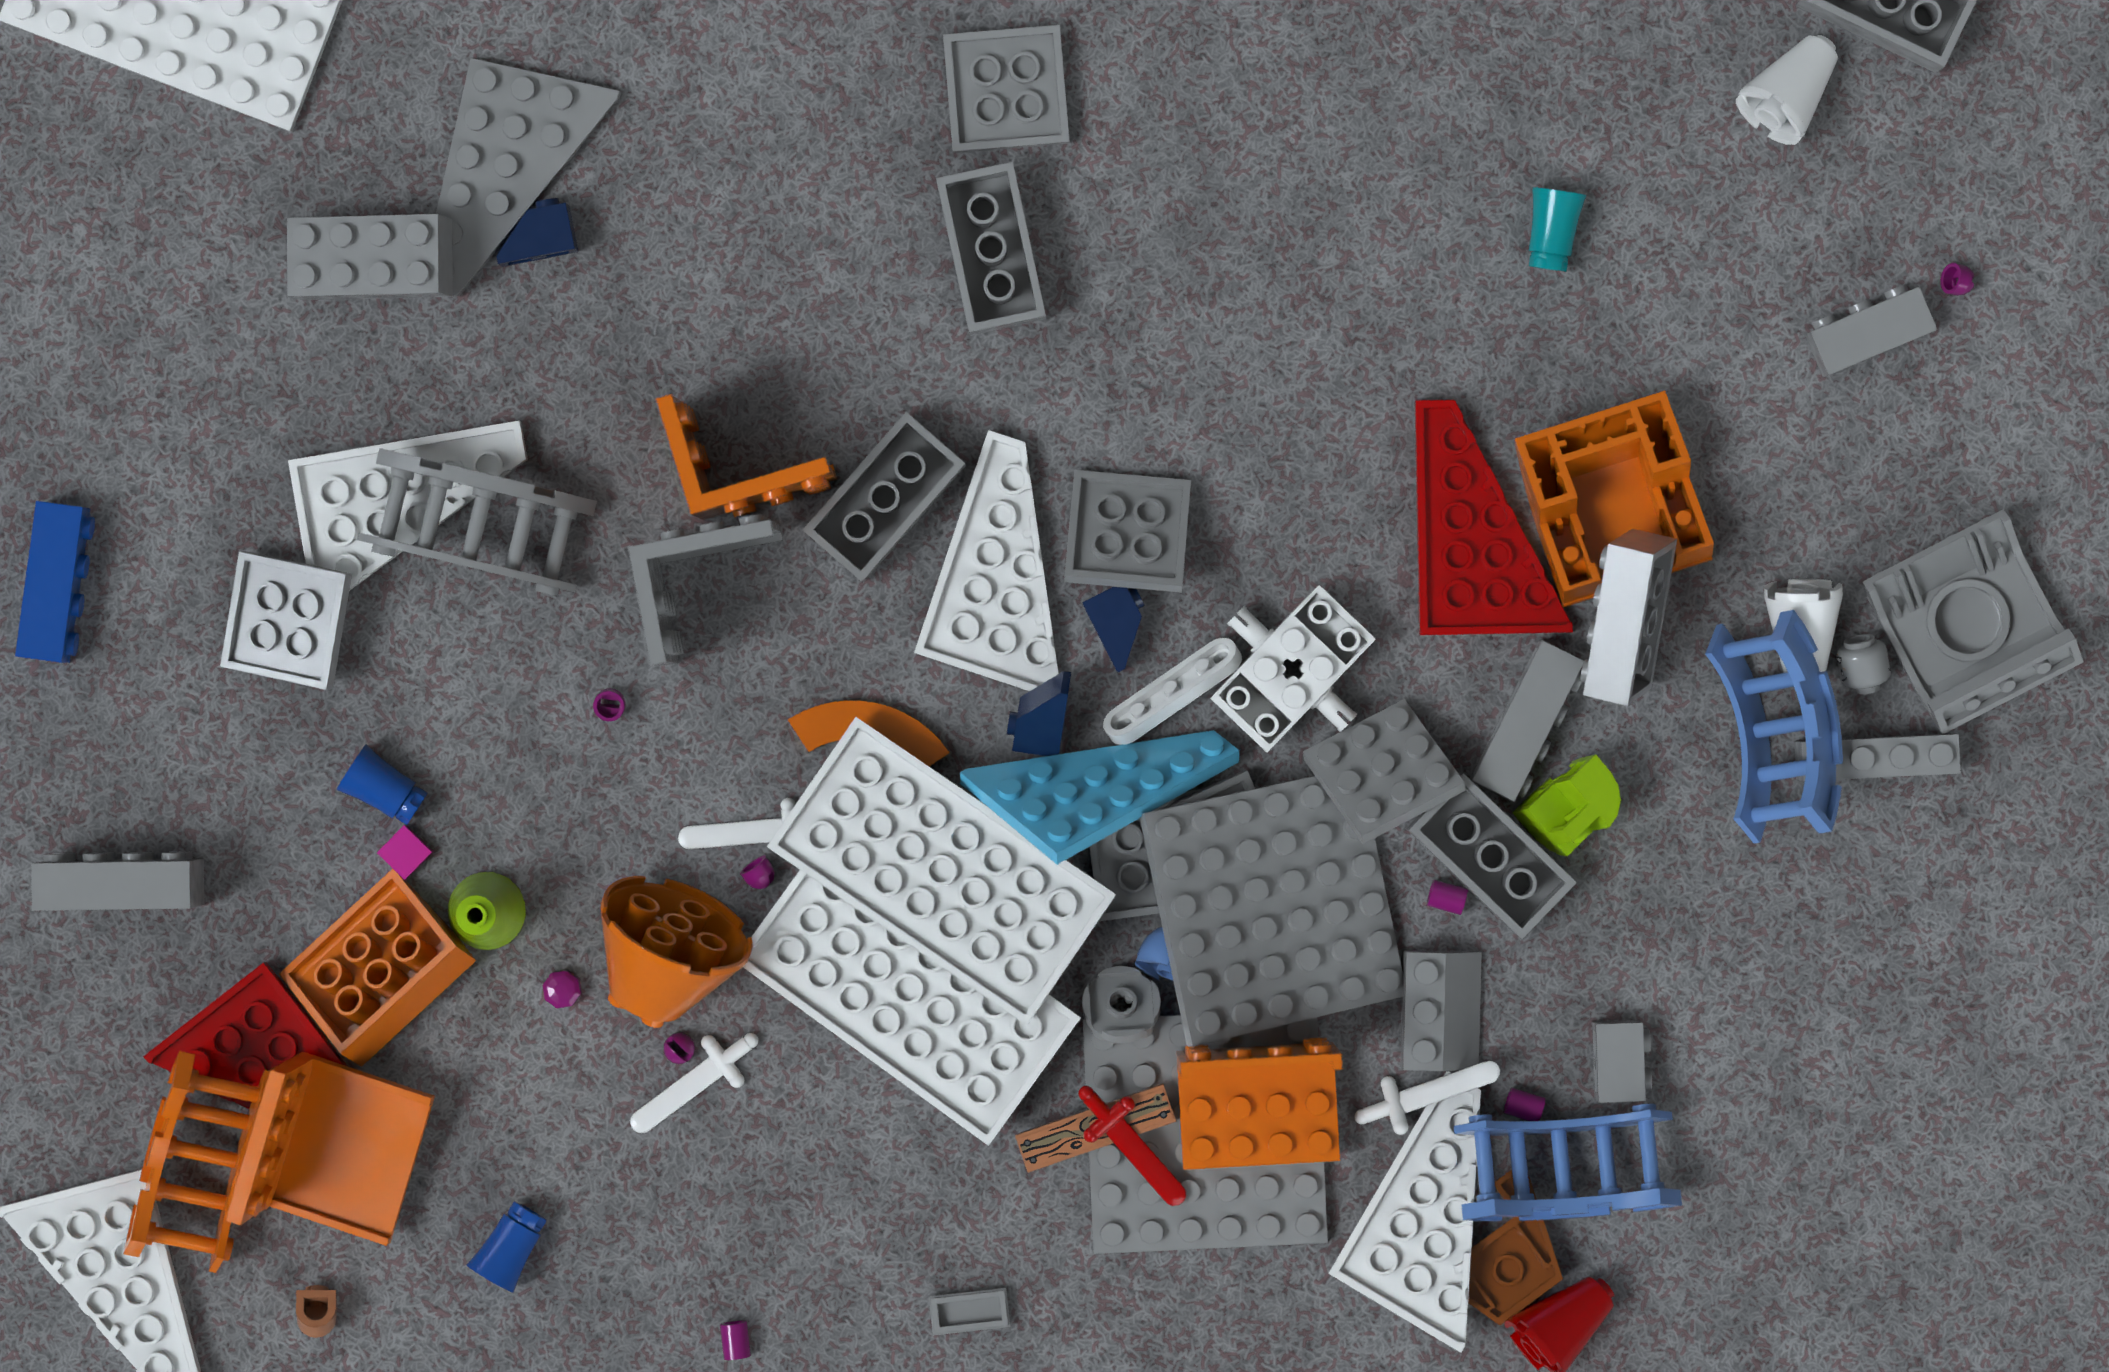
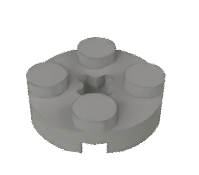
M1115 966L1104 969L1084 989L1082 997L1084 1020L1090 1027L1094 1037L1102 1041L1130 1043L1147 1038L1154 1031V1026L1160 1016L1161 998L1158 987L1152 980L1150 982L1148 978L1142 976V972L1136 968ZM1117 998H1125V1002L1132 1004V1007L1127 1008L1124 1012H1119L1117 1009H1113L1111 1005L1117 1003Z

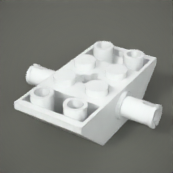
M1320 585L1275 630L1273 628L1268 630L1247 610L1246 606H1243L1237 614L1248 624L1247 627L1235 616L1227 623L1253 647L1250 650L1252 654L1210 699L1263 750L1268 752L1310 708L1313 710L1316 707L1338 728L1339 732L1348 724L1337 714L1338 711L1349 722L1356 717L1357 713L1332 691L1334 688L1332 685L1376 639ZM1286 659L1290 662L1298 659L1301 662L1299 671L1302 674L1299 678L1290 676L1287 679L1284 677L1283 673L1286 668L1283 662Z

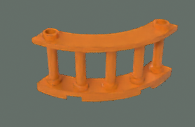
M179 1051L168 1078V1083L172 1084L167 1097L162 1096L139 1179V1181L146 1182L147 1184L145 1190L140 1189L137 1205H133L123 1254L139 1257L145 1244L152 1245V1242L212 1254L208 1272L216 1273L223 1260L229 1261L231 1257L234 1238L228 1237L231 1222L225 1220L270 1071H264L258 1087L199 1074V1070L192 1069L195 1054ZM195 1090L250 1101L251 1105L248 1114L188 1102L186 1095L187 1092L194 1093ZM184 1117L242 1129L236 1152L179 1141L177 1136L172 1135L176 1121H183ZM173 1156L231 1167L225 1195L166 1183V1178H161L165 1158L172 1159ZM162 1198L221 1210L215 1238L157 1227L156 1222L151 1221L154 1202H161Z

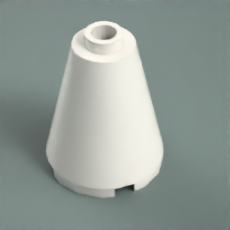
M1809 35L1741 88L1738 93L1739 96L1736 98V105L1740 113L1756 129L1760 122L1770 129L1771 132L1767 137L1786 145L1797 144L1807 131L1837 63L1838 56L1833 42L1822 35Z
M1789 579L1788 586L1777 589V581L1764 585V598L1772 630L1774 631L1781 612L1794 610L1817 646L1818 650L1813 655L1820 672L1826 671L1843 597L1842 584L1838 583L1832 588L1831 580ZM1780 658L1783 673L1788 672Z

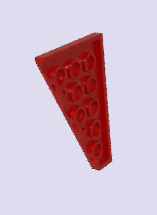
M1414 401L1419 635L1572 633L1573 624L1570 622L1537 555L1521 529L1517 517L1509 506L1494 473L1479 449L1476 439L1468 428L1456 401Z
M267 962L259 965L143 1056L148 1063L155 1064L171 1072L179 1051L195 1054L192 1069L199 1070L200 1075L258 1087L265 1070L270 1071L301 1052L347 1066ZM217 1095L247 1109L250 1108V1101Z

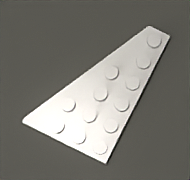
M521 421L288 460L305 562L308 565L351 573V590L403 552L396 550L395 557L371 552L373 544L357 540L359 533L379 537L393 476L390 475L391 467L376 464L379 448L504 478L528 460ZM415 473L413 480H409L394 541L413 545L419 540L432 486L428 484L429 476ZM453 482L452 489H447L439 525L475 499L476 496L472 495L474 487Z
M988 430L914 653L1031 691L1059 673L1026 443Z
M1446 1071L1445 1075L1451 1074V1072ZM1478 1088L1425 1107L1328 1273L1462 1353L1466 1346L1473 1221L1463 1220L1461 1204L1475 1202L1477 1158L1474 1135L1454 1134V1126L1469 1123L1468 1117L1480 1115L1481 1090Z
M142 1169L0 1206V1217H3L21 1237L20 1240L24 1245L38 1256L39 1262L59 1284H62L79 1303L78 1306L95 1321L96 1327L137 1369L136 1372H201L168 1245L152 1242V1245L145 1244L139 1257L123 1254L133 1205H137L140 1189L145 1190L147 1184L146 1182L139 1181ZM155 1201L151 1221L156 1222L157 1227L163 1228L157 1201Z

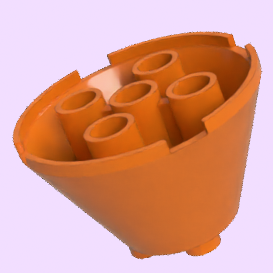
M645 876L626 877L612 883L606 889L601 901V917L610 990L608 1001L617 1008L625 1009L641 1017L642 1022L647 1026L660 1028L664 1022L674 1021L681 1017L739 971L747 963L751 955L753 942L751 937L746 938L742 931L744 923L726 905L709 894L670 879H665L662 885L645 882Z

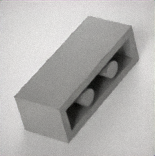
M1906 284L1885 292L1884 295L1887 300L1872 306L1870 299L1849 307L1850 315L1836 321L1834 314L1813 322L1814 331L1805 334V337L1822 377L1831 375L1938 330L1920 286L1908 290Z

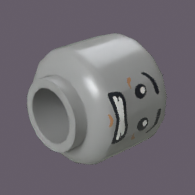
M1873 634L1850 636L1844 640V645L1837 650L1836 656L1841 683L1848 688L1856 689L1858 694L1875 693L1880 690V685L1890 678L1891 670L1886 644L1875 639Z

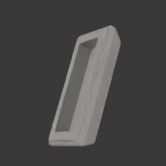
M1006 1288L929 1296L933 1335L1011 1327Z

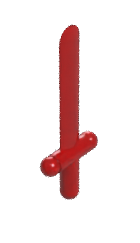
M1090 1086L1081 1087L1078 1092L1080 1099L1098 1118L1085 1129L1083 1133L1084 1139L1089 1143H1093L1106 1133L1168 1205L1178 1206L1182 1204L1186 1198L1185 1188L1124 1119L1134 1109V1100L1129 1096H1125L1109 1108Z

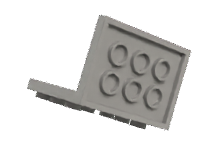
M756 514L739 518V526H724L723 521L700 525V533L684 534V529L660 533V541L628 547L650 665L667 666L678 664V655L684 654L681 632L673 630L671 621L672 616H677L673 592L670 593L665 590L661 563L782 541L781 527L778 523L765 517V515Z

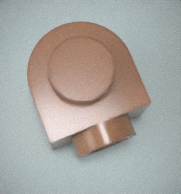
M312 1285L306 1287L305 1290H296V1317L299 1329L305 1335L314 1338L323 1337L330 1333L336 1324V1290H329L328 1287L322 1285Z

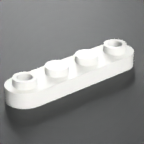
M1218 638L1209 642L1112 709L1106 715L1103 722L1105 732L1115 744L1126 745L1134 742L1233 674L1242 662L1241 652L1229 638Z

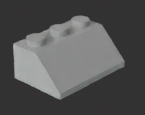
M1403 950L1404 977L1400 1067L1403 1070L1456 1071L1479 1064L1482 952Z

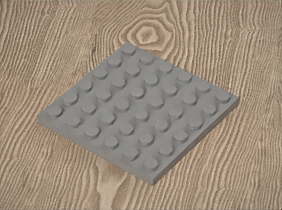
M1315 776L1142 813L1140 822L1187 1047L1198 1046L1403 997L1404 976L1375 838L1364 844L1361 843Z
M1180 1014L1160 1015L1150 1036L1130 1043H1113L1095 1038L1090 1027L1083 1019L1086 1086H1090L1105 1103L1162 1083L1164 1084L1176 1122L1139 1134V1136L1186 1190V1198L1182 1204L1178 1206L1168 1205L1114 1143L1090 1151L1089 1167L1094 1254L1328 1243L1324 1162L1183 1170L1176 1051L1185 1050L1187 1044ZM1317 1017L1206 1044L1209 1045L1210 1049L1303 1044V1039L1318 1038Z

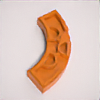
M846 700L829 702L814 706L788 719L808 752L827 743L839 741L854 718L857 717L927 766H931L950 753L942 741L920 721L900 710L875 702Z

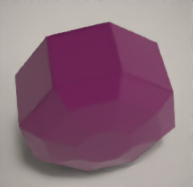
M569 970L552 972L542 985L545 1000L557 1009L573 1006L582 994L580 978Z

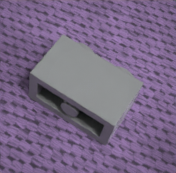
M1640 1020L1593 1021L1594 1099L1598 1103L1646 1101V1092L1652 1091L1651 1068H1645L1644 1052L1651 1051L1650 1030L1644 1029L1643 1022Z

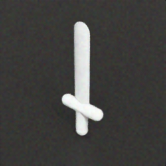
M792 798L782 800V818L686 826L679 832L678 841L685 849L769 843L796 803Z
M747 1033L726 1050L721 1047L718 1041L716 1042L714 1036H704L701 1040V1046L709 1057L637 1110L630 1119L632 1129L638 1133L650 1131L723 1075L732 1087H741L745 1079L734 1062L758 1045V1036L754 1033Z
M1485 1061L1400 1092L1398 1091L1396 1080L1391 1076H1385L1381 1080L1385 1101L1357 1110L1354 1116L1355 1121L1363 1125L1390 1116L1394 1132L1398 1135H1403L1409 1128L1405 1113L1491 1084L1498 1079L1500 1068L1494 1061Z

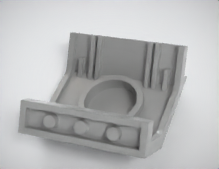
M2004 509L1983 518L1970 527L1948 536L1935 545L1913 554L1902 562L1878 572L1863 581L1869 604L1917 696L1942 735L2084 662L2076 638L2070 629L2065 630L2057 619L2025 559L2011 519Z

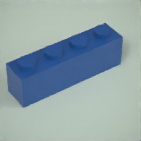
M36 501L15 657L70 663V657L76 656L79 646V634L74 632L76 617L82 616L84 609V594H79L81 578L86 579L90 565L89 555H84L86 539H92L95 528V518L90 516V508Z

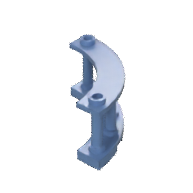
M1794 610L1780 613L1773 634L1740 641L1734 640L1724 624H1718L1715 627L1705 653L1727 690L1739 731L1742 778L1738 805L1733 819L1754 844L1761 842L1766 821L1805 816L1818 833L1832 832L1840 802L1842 786L1835 785L1836 765L1843 764V751L1836 700L1827 671L1820 672L1813 655L1818 650L1817 646ZM1776 650L1788 672L1753 678L1744 656ZM1794 687L1802 715L1766 721L1759 693ZM1805 730L1806 759L1771 765L1769 736ZM1805 776L1801 800L1769 805L1771 781Z
M1641 1104L1632 1106L1633 1112L1567 1120L1493 1121L1492 1115L1488 1114L1468 1117L1469 1123L1454 1126V1134L1474 1135L1480 1195L1476 1196L1477 1202L1461 1204L1463 1220L1502 1221V1217H1519V1221L1554 1220L1611 1215L1610 1207H1612L1613 1211L1633 1209V1212L1682 1206L1681 1190L1667 1189L1664 1182H1660L1654 1131L1655 1122L1673 1120L1672 1112L1656 1110V1104ZM1638 1125L1644 1184H1641V1191L1622 1193L1621 1188H1617L1611 1128ZM1595 1130L1602 1189L1598 1190V1196L1577 1197V1192L1572 1190L1566 1132ZM1551 1134L1557 1193L1553 1194L1554 1199L1535 1200L1534 1194L1530 1193L1524 1135ZM1508 1135L1514 1186V1195L1511 1196V1200L1500 1199V1193H1496L1490 1136Z

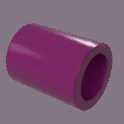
M1433 880L1426 906L1461 915L1465 906L1468 889Z
M1511 1087L1503 1113L1526 1121H1539L1546 1098Z
M739 1320L721 1323L720 1331L724 1360H738L750 1357L747 1321Z

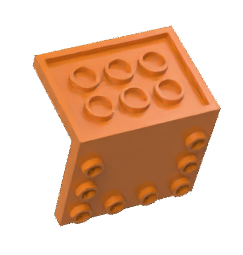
M672 394L656 398L689 510L693 516L705 520L732 512L734 518L756 512L755 504L770 501L771 506L784 504L794 500L792 495L794 492L804 490L809 495L817 494L831 489L830 482L837 480L833 464L828 465L826 457L711 491L705 474V469L711 468L705 446L695 441L693 432L699 431V425L693 408H690V405L687 406V403L684 404V401H680Z
M1327 1038L1303 1039V1044L1210 1049L1208 1044H1202L1193 1047H1187L1186 1045L1185 1050L1176 1051L1183 1170L1340 1161L1335 1070H1342L1341 1052L1333 1042L1327 1041Z
M301 1052L270 1070L225 1221L242 1225L252 1217H256L264 1209L267 1210L270 1206L385 1246L389 1245L435 1096L306 1052Z

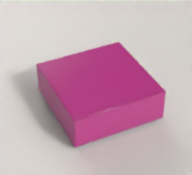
M403 825L377 854L404 880H407L434 851L407 825Z

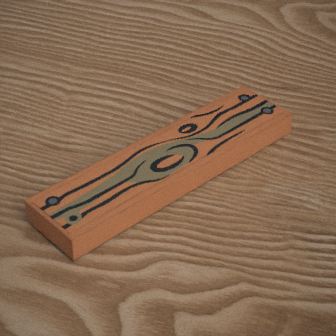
M1163 1083L1128 1095L1134 1100L1135 1106L1124 1119L1138 1135L1176 1122ZM1121 1098L1107 1102L1106 1105L1111 1108ZM1090 1109L1015 1134L1028 1173L1113 1144V1141L1106 1133L1093 1143H1089L1084 1139L1083 1133L1085 1129L1098 1119Z

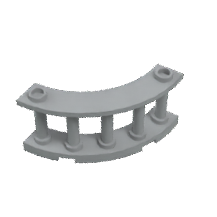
M379 448L376 464L391 467L390 475L393 476L379 537L359 533L357 540L373 544L371 552L395 557L396 550L521 579L536 583L535 591L558 596L559 589L571 592L576 591V584L559 581L558 576L572 519L576 520L578 513L594 516L597 501ZM415 473L429 476L428 484L432 485L417 546L394 541L408 482L413 480ZM453 482L474 487L472 495L476 496L461 557L433 550L447 489H452ZM497 493L516 497V506H519L505 567L477 561L491 499H496ZM540 504L555 507L553 515H557L542 576L520 571L534 511H539Z

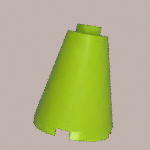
M480 872L468 876L453 890L448 903V919L456 936L465 944L481 950L497 949L510 943L521 931L526 918L525 902L519 887L508 877L495 872ZM476 908L482 911V920L477 917Z

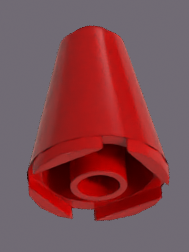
M1586 1277L1512 1315L1506 1320L1505 1327L1513 1326L1515 1332L1510 1335L1512 1341L1538 1371L1544 1366L1550 1372H1566L1614 1307L1611 1299L1614 1297V1292L1603 1279L1598 1278L1594 1280L1591 1277Z

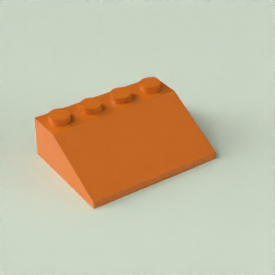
M391 869L283 969L279 975L338 1052L362 1067L477 960L412 886L394 869Z

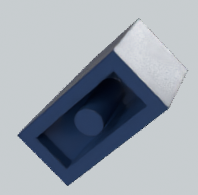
M559 198L537 201L536 208L525 212L497 254L498 264L501 267L579 252L570 206L566 202L559 203Z
M1112 587L1082 602L1118 673L1126 667L1142 618L1138 609L1145 605L1137 589Z
M1063 671L1020 697L1018 712L1010 711L1007 735L1014 736L1012 751L1041 756L1059 754L1071 672Z

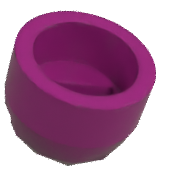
M1950 263L1941 274V288L1947 294L1965 295L1974 288V283L1972 282V279L1975 277L1974 273L1965 265Z
M613 688L600 691L593 702L595 714L604 721H615L620 718L626 706L622 693ZM601 699L619 701L620 706L614 704H603L601 703Z
M763 855L745 866L740 875L752 888L765 889L774 880L775 872L770 861Z
M674 1033L664 1043V1054L672 1063H686L695 1053V1043L692 1037L686 1033ZM673 1040L688 1053L684 1058L669 1045Z

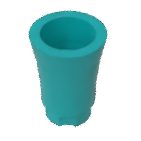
M1532 187L1533 215L1529 251L1532 252L1529 259V267L1567 272V256L1571 257L1579 216L1587 195Z

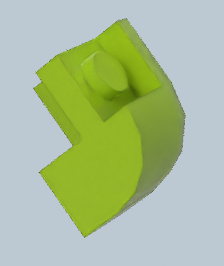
M1596 754L1572 761L1569 765L1570 769L1566 773L1561 774L1554 780L1548 778L1512 812L1538 842L1560 856H1568L1594 830L1610 828L1618 816L1621 803L1619 785L1611 771Z

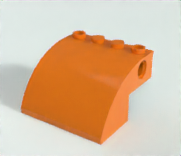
M1665 391L1515 438L1517 457L1529 505L1563 607L1594 598L1598 584H1602L1604 569H1600V557L1603 548L1631 529L1677 539L1671 573L1713 560L1714 542L1689 477L1691 459Z

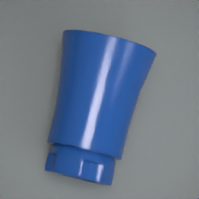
M367 744L360 751L336 789L378 809L392 819L395 816L406 825H408L428 794L423 789L414 786L416 782L388 764Z
M514 1201L508 1214H503L491 1235L467 1263V1266L492 1283L514 1293L524 1265L541 1236L538 1232L543 1228L546 1219L528 1207Z

